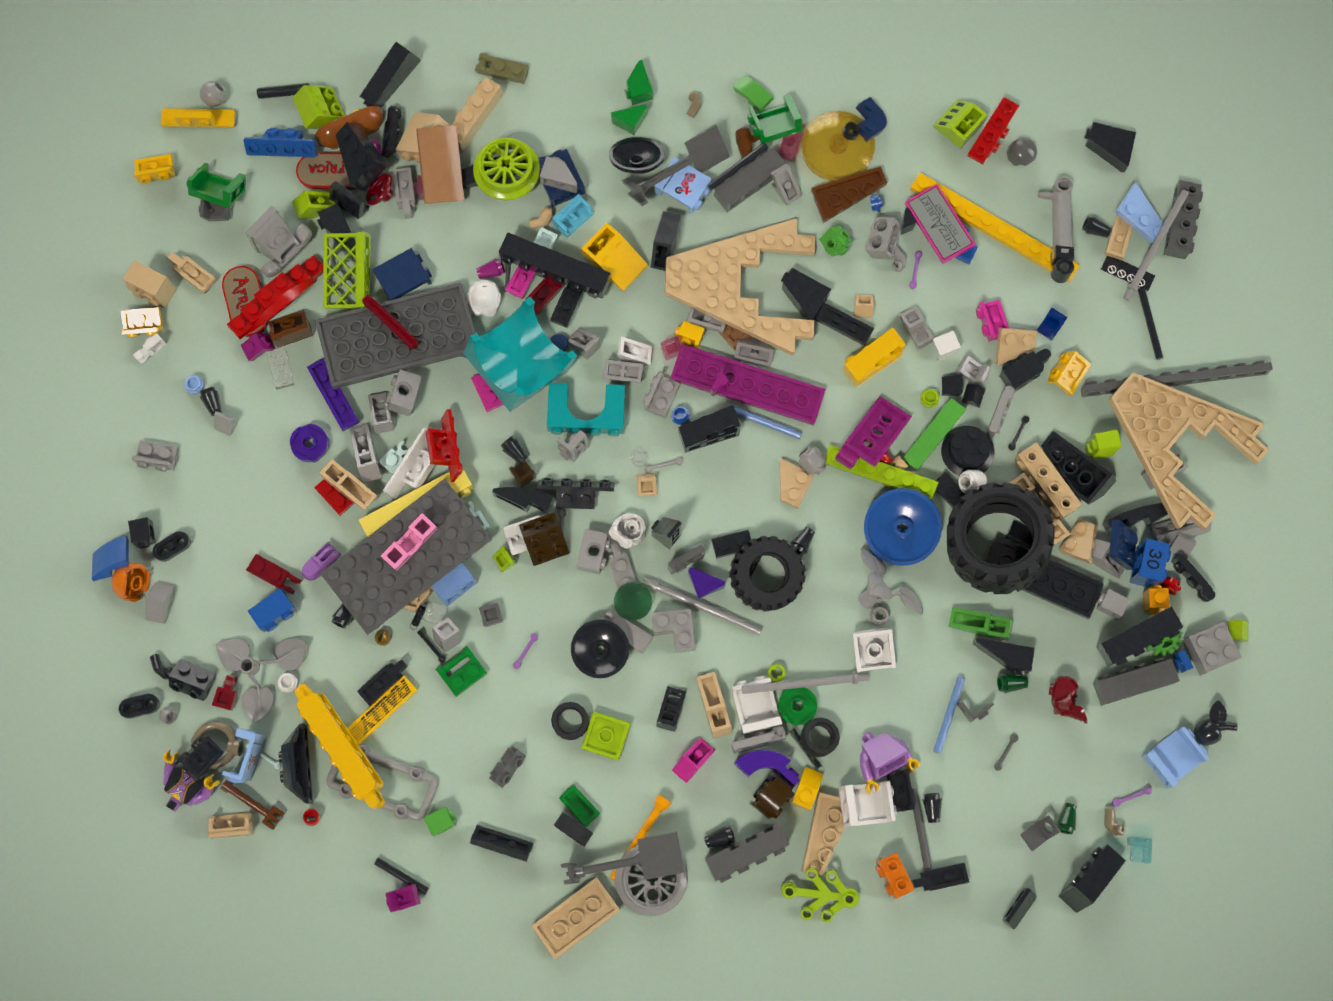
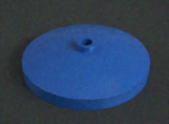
M901 488L883 493L871 504L864 520V534L870 549L883 561L898 566L913 565L926 559L937 547L942 532V521L935 504L924 494L912 489ZM901 523H905V525H907V528L905 530H901L899 528V525Z

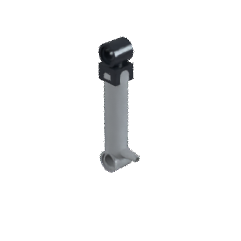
M1059 177L1050 192H1038V198L1052 200L1053 251L1050 254V266H1054L1051 271V278L1057 283L1066 282L1074 271V247H1072L1071 191L1073 189V182L1068 177Z

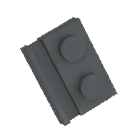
M702 544L668 563V570L671 575L676 572L679 573L685 570L688 565L702 560L705 556V549Z

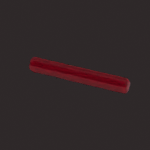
M366 295L362 299L363 304L410 349L413 350L419 345L418 340L374 298Z

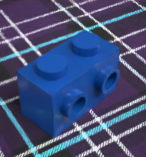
M278 589L250 608L248 613L258 628L265 633L266 631L274 630L282 620L290 619L297 610L282 589Z

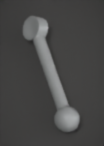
M678 457L671 462L655 466L647 465L644 470L649 473L651 470L674 464L682 465L683 459Z

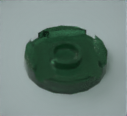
M633 581L621 585L614 596L615 610L626 620L642 619L649 613L652 607L650 591L639 582Z

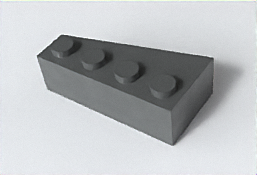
M778 822L706 858L705 861L715 882L720 880L723 883L732 878L730 874L736 871L741 874L750 869L748 865L754 862L759 865L767 861L766 856L772 853L774 856L785 852L784 847L788 846L789 843Z

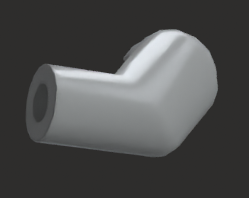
M896 246L892 267L895 271L900 272L905 268L906 256Z

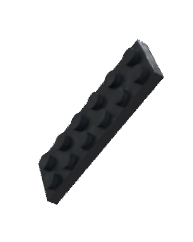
M996 536L985 562L995 565L1011 564L1024 557L1029 550ZM1050 560L1041 577L1022 591L1083 618L1090 619L1104 583Z

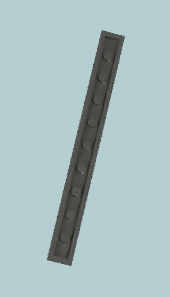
M1256 361L1251 365H1246V363H1239L1234 365V367L1221 365L1210 370L1208 367H1204L1194 372L1182 370L1178 374L1165 372L1160 374V376L1148 374L1144 375V377L1171 387L1267 375L1273 370L1271 362ZM1128 377L1123 378L1121 381L1108 379L1104 383H1097V381L1087 382L1081 389V396L1090 397L1114 394Z

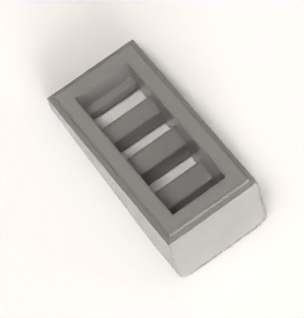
M387 392L368 395L373 428L376 434L394 430L391 411L387 410L389 405L386 402ZM384 400V403L374 404V402Z

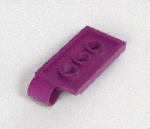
M880 396L843 444L835 460L850 470L859 458L876 467L912 416ZM882 418H887L890 423L884 422ZM873 430H878L881 435L875 434ZM864 442H869L872 447H867Z

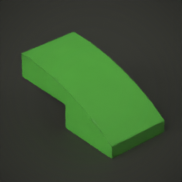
M746 74L733 86L735 92L745 97L750 105L760 111L774 100L761 85Z

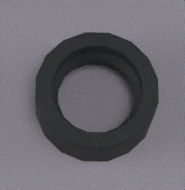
M565 702L554 710L551 722L554 731L559 737L566 740H576L587 731L589 718L586 710L580 704ZM572 709L580 714L582 723L577 731L568 733L560 728L559 717L562 712Z
M822 717L809 721L802 729L800 735L801 745L804 750L815 757H825L832 753L840 740L839 730L836 725L829 719ZM820 726L828 731L831 737L828 747L820 749L811 743L809 732L812 728Z
M564 812L561 813L554 824L557 829L584 847L593 835V832Z

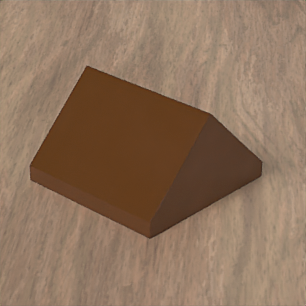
M304 309L268 321L270 335L277 348L313 336Z

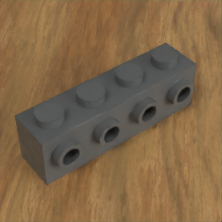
M1180 180L1175 186L1171 209L1182 190H1186L1189 194L1168 230L1163 255L1186 259L1190 253L1192 254L1195 246L1192 240L1198 228L1195 222L1200 215L1198 205L1203 198V192H1201L1202 184Z

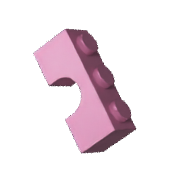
M423 513L408 527V531L397 542H393L381 555L396 571L438 530Z

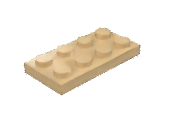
M596 877L531 927L556 960L618 913L620 909Z

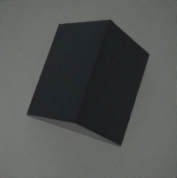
M967 384L961 402L980 408L985 389L979 384Z

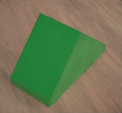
M644 104L611 112L612 124L635 135L647 117V105Z

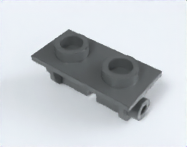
M514 746L508 748L501 757V760L505 762L504 766L497 763L489 773V779L503 788L510 782L516 769L522 765L526 755Z

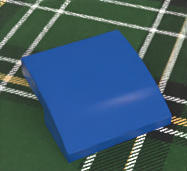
M126 535L104 544L93 553L92 581L112 577V570L129 566V540Z

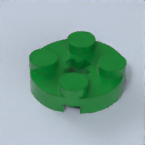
M808 688L786 689L781 694L778 702V712L785 722L793 726L807 724L814 718L817 710V699ZM794 701L797 703L802 702L801 711L793 709Z

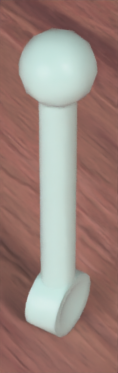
M260 752L259 756L271 763L276 770L281 768L280 762H275Z

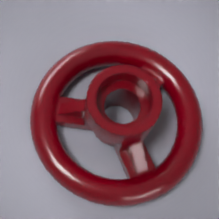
M390 174L380 175L370 185L366 194L368 205L373 206L381 201L387 202L392 197V176ZM372 195H376L377 198L371 200Z

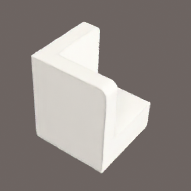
M954 331L933 339V343L938 351L936 357L938 361L959 353L961 349Z

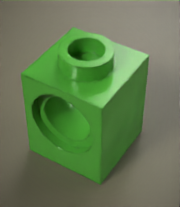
M443 807L423 818L433 837L456 826L454 821L457 820L453 810H448L447 807Z

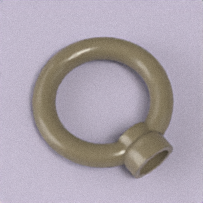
M214 721L198 728L191 741L192 744L198 737L201 738L207 731L213 729L221 730L227 735L229 742L226 755L222 759L217 760L209 769L221 768L227 765L234 756H241L244 746L243 741L237 740L234 731L227 724Z

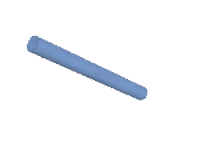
M734 406L737 416L800 439L802 432Z
M957 677L933 750L941 754L965 679Z

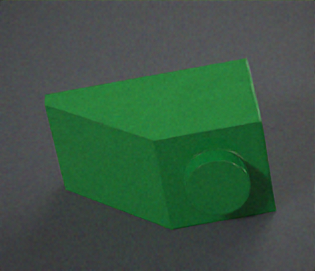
M638 60L626 81L627 89H624L626 98L631 100L632 105L653 100V91L643 61Z

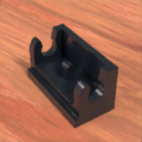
M909 769L892 771L887 774V781H890V785H892L894 790L892 798L896 812L914 810L915 805Z

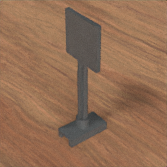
M713 125L684 142L689 156L648 180H643L638 184L629 177L622 180L623 184L632 190L628 192L629 197L639 205L644 206L648 203L644 193L650 187L693 163L695 169L703 173L729 158L730 155L717 125Z
M677 832L637 839L639 856L589 866H577L576 863L571 862L563 863L561 868H568L566 874L569 876L568 880H563L564 885L580 883L579 878L585 877L587 874L638 864L642 865L644 880L684 873Z

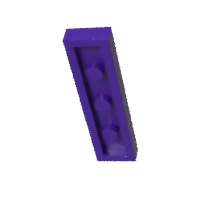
M324 358L307 366L341 430L344 432L360 423L340 388L332 389Z

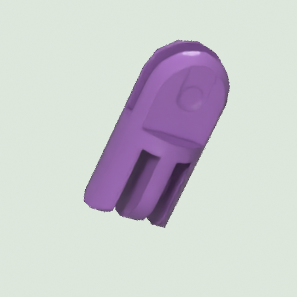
M326 542L302 567L303 577L309 581L316 580L321 576L320 573L341 556V553L336 551L329 542Z

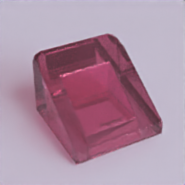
M677 336L660 343L665 360L678 356L681 344Z

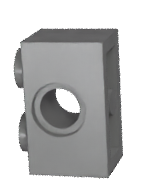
M399 370L398 375H393L391 386L394 387L393 391H389L386 402L389 403L387 410L409 416L413 409L422 376L404 370ZM398 390H404L407 395L400 394Z
M585 529L576 565L577 570L600 574L601 569H605L607 558H604L605 551H609L611 543L607 533ZM592 548H597L600 552L597 556H591L589 551Z

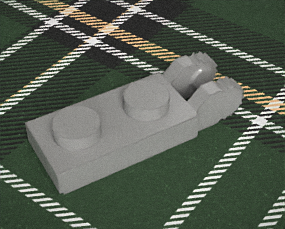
M1010 385L1004 388L986 432L990 438H993L996 433H1000L1003 423L1000 422L1001 418L1006 416L1009 409L1007 403H1010L1014 397L1015 388Z

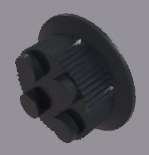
M960 426L950 431L944 438L941 446V456L946 467L958 476L966 470L973 469L984 473L993 462L994 446L990 437L983 430L974 426Z

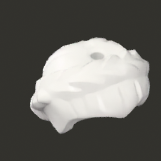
M488 280L476 281L470 286L467 293V304L471 315L495 316L496 309L501 301V294L494 282Z
M627 513L614 520L609 534L613 540L618 541L621 547L628 549L643 541L646 526L643 518L639 515Z

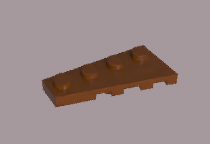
M880 166L811 188V193L822 222L825 223L885 187L887 181Z

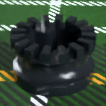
M853 121L847 123L842 130L843 136L851 141L855 140L861 132L860 126L856 122L853 123Z

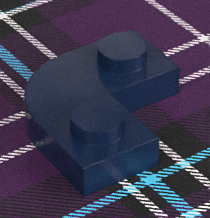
M869 97L856 107L857 111L865 119L858 126L861 129L860 135L866 142L881 134L887 124L885 113Z

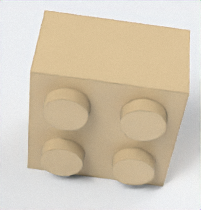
M135 260L122 279L134 296L139 299L143 297L148 299V303L155 307L160 305L166 308L177 290L166 276Z

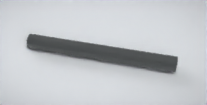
M917 788L912 789L915 805L913 813L924 869H930L932 866Z

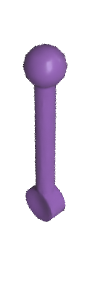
M921 252L915 253L916 260L913 277L909 284L911 289H915L917 286L915 281L919 259L922 257Z
M531 634V640L517 662L513 663L514 669L520 668V663L534 641L538 640L537 634Z
M1145 787L1143 791L1122 799H1114L1112 804L1118 807L1125 801L1144 794H1151L1152 789Z

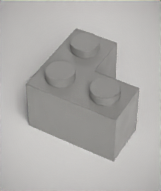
M691 609L652 613L654 636L673 634L675 653L695 651Z

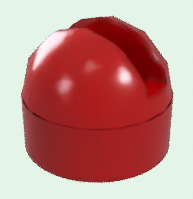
M315 809L306 810L303 814L305 824L308 826L318 824L320 820L319 813ZM307 818H308V819L316 818V820L307 821Z

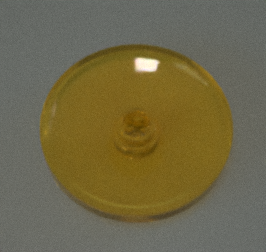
M832 111L824 113L811 121L803 134L801 150L806 165L814 174L825 180L836 181L864 172L869 167L875 150L874 138L866 142L859 134L855 140L851 141L842 134V130L847 123L853 121V123L860 124L863 122L861 118L848 112Z

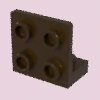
M555 512L519 524L533 566L570 553Z

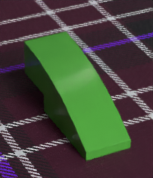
M952 607L949 627L1010 641L1013 626L1012 619Z

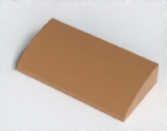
M456 126L417 128L424 204L464 201Z

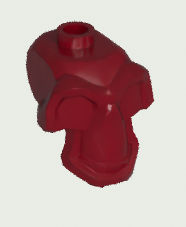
M1057 677L1054 684H1050L1049 687L1054 714L1070 717L1087 724L1088 720L1083 707L1075 705L1079 685L1072 677Z

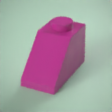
M700 738L682 756L672 771L687 783L716 750Z

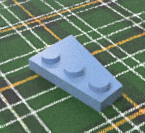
M1137 183L1133 184L1115 213L1153 244L1163 226V222Z

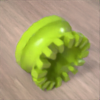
M775 664L769 668L768 678L772 682H781L784 679L785 669L783 666ZM776 668L782 671V676H778L777 679L771 675V671H775Z

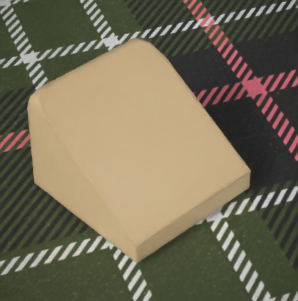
M855 294L854 316L872 318L874 295Z
M655 473L637 474L638 497L657 495Z

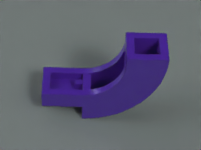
M752 751L743 755L734 763L748 778L757 770L771 769L779 773L793 787L800 781L798 779L799 774L790 767L788 769L786 767L791 760L775 751Z

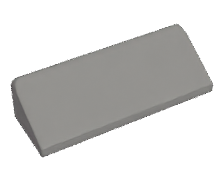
M1188 518L1184 525L1177 530L1170 519L1149 526V530L1153 540L1172 544L1178 533L1192 538L1210 532L1212 522L1204 530H1201Z

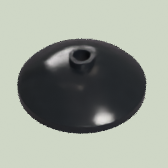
M631 137L616 142L609 151V159L611 164L622 172L644 174L655 170L662 164L664 150L660 144L651 139Z
M598 619L585 623L576 631L571 642V656L574 664L582 673L592 678L602 679L617 674L625 666L629 657L630 647L625 632L617 624L608 620ZM603 646L604 652L598 653V647Z

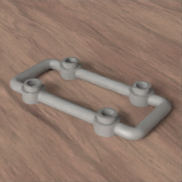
M359 745L368 760L408 774L414 782L423 780L430 783L418 813L411 811L410 807L404 803L395 805L385 801V806L381 807L394 812L395 817L401 820L406 818L415 821L422 820L427 814L437 789V779L433 775L425 773V770L420 766L409 767L372 753L365 745ZM332 764L326 779L328 787L339 791L340 796L349 799L354 797L349 784L345 782L340 784L334 781L339 769Z

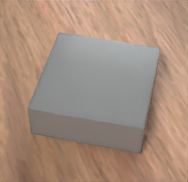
M1178 533L1169 550L1177 555L1183 554L1188 558L1197 541Z

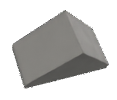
M580 327L567 339L568 343L586 360L600 348L599 338Z
M155 582L145 596L146 620L165 624L175 586Z

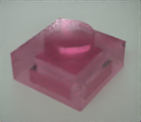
M418 175L417 182H414V191L418 193L420 200H424L422 177Z

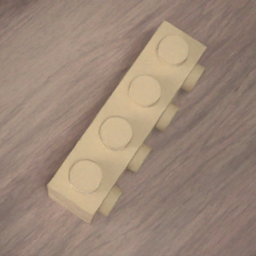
M487 77L478 83L475 93L468 97L465 107L458 111L453 124H450V126H456L458 147L461 152L466 149L503 96L501 85Z
M1037 442L1018 454L1014 459L1016 467L1025 473L1038 491V496L1043 503L1046 502L1055 518L1062 520L1082 505Z

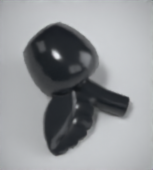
M1219 700L1212 705L1209 711L1210 719L1201 721L1194 728V734L1203 746L1219 742L1222 738L1221 731H1237V723L1225 722L1227 711Z

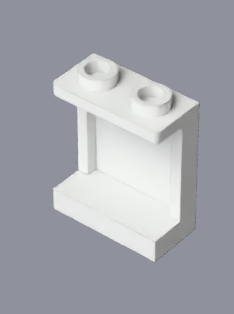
M765 676L754 678V682L740 681L732 687L743 735L782 725L773 691L742 694V686L771 683L770 678L766 679Z
M890 781L879 782L877 792H875L874 786L870 785L871 794H867L865 791L867 784L846 785L838 788L844 828L896 821L897 812L892 798L894 790L892 785H890Z

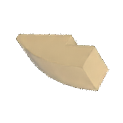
M333 459L319 473L324 480L363 510L377 496Z
M715 672L696 677L713 738L731 734L732 727Z

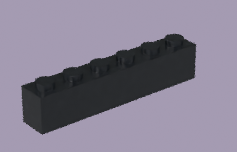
M507 232L498 251L501 260L506 264H516L524 271L531 270L536 272V275L539 277L551 278L560 285L564 283L569 285L571 289L580 292V290L584 291L595 299L598 297L603 299L612 280L610 272Z

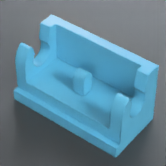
M578 194L552 218L553 225L568 238L594 214L591 210L592 207Z

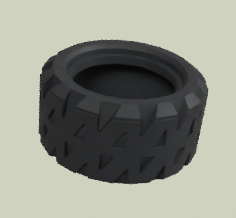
M992 482L980 485L979 489L970 490L953 507L946 528L947 553L955 572L964 582L970 583L971 587L985 593L993 592L995 595L1010 594L1015 590L1019 592L1029 587L1035 580L1041 577L1051 559L1055 538L1051 514L1046 505L1041 503L1037 495L1028 489L1024 491L1017 484L1003 482V485ZM988 514H1010L1020 519L1027 526L1031 533L1033 544L1028 553L1014 563L1006 565L991 564L976 556L968 544L967 535L972 525Z

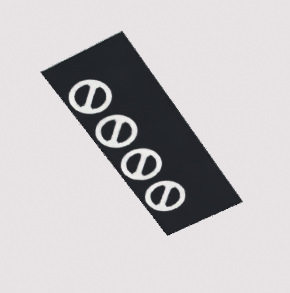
M1110 256L1106 257L1101 267V270L1129 283L1132 282L1139 269L1125 261ZM1146 271L1138 287H1144L1146 291H1149L1155 275Z

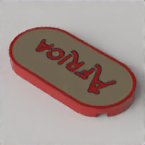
M317 153L316 157H302L297 163V178L309 189L330 190V185L335 181L344 185L348 190L356 189L350 186L341 153Z
M237 266L230 269L222 280V289L230 321L241 313L240 309L253 300V295L262 289L256 272L246 266ZM268 321L253 332H249L245 337H251L255 333H262L266 325H268Z

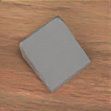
M218 411L215 412L214 428L227 435H232L237 422L232 417Z

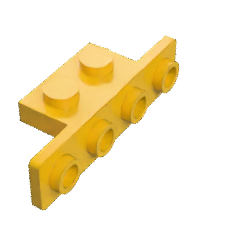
M163 108L161 125L163 127L234 128L235 111L231 109Z

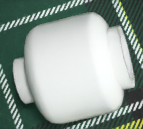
M976 469L962 472L958 479L959 488L965 494L972 489H979L980 485L987 484L986 475Z

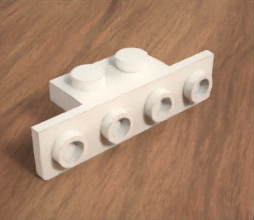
M423 428L383 490L394 500H396L405 484L414 489L420 488L435 464H430L429 452H427L428 446L425 433L427 428Z

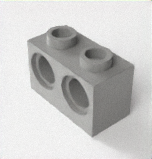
M875 217L874 223L871 225L869 239L865 245V251L873 259H893L902 225L896 218Z

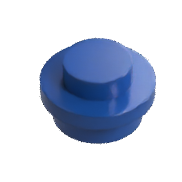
M876 193L870 197L872 211L881 212L880 208L883 207L881 196L878 197Z
M682 406L676 407L671 414L672 421L678 425L689 421V410Z

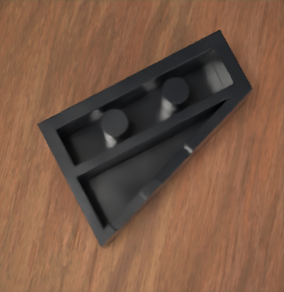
M346 122L336 134V139L350 186L366 191L388 164L360 126Z
M731 405L692 422L682 423L678 427V433L684 451L687 453L739 436L741 425L734 405Z
M1108 844L1102 848L1098 846L1091 853L1092 858L1081 866V871L1070 880L1068 886L1058 896L1076 913L1094 904L1126 862Z

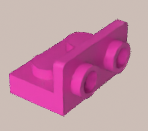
M480 374L471 377L486 412L504 405Z

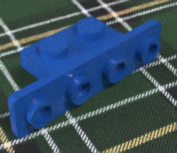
M269 128L262 138L245 137L243 139L247 155L317 156L315 140L302 139L304 137L303 131L295 130L294 128Z

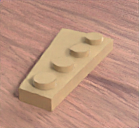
M818 792L801 872H806L807 868L814 867L819 876L823 875L844 829L840 797ZM810 871L809 874L815 875V872Z

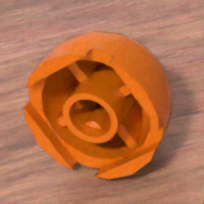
M129 562V566L116 569L111 579L113 592L119 598L126 601L136 602L143 598L141 597L143 590L147 592L150 584V573L145 569L146 566Z

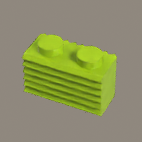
M1118 430L1096 433L1085 444L1087 456L1089 455L1093 460L1113 456L1122 447Z

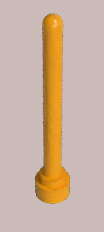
M658 794L654 800L655 808L626 852L638 845L637 839L645 838L660 813L664 812L665 809L668 810L672 804ZM616 869L610 875L613 881H615Z

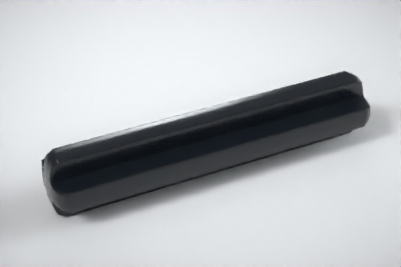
M301 83L257 88V96L259 99L293 96L303 85L310 84Z

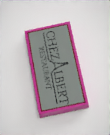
M937 184L905 201V206L910 209L917 225L942 264L975 247L974 241Z

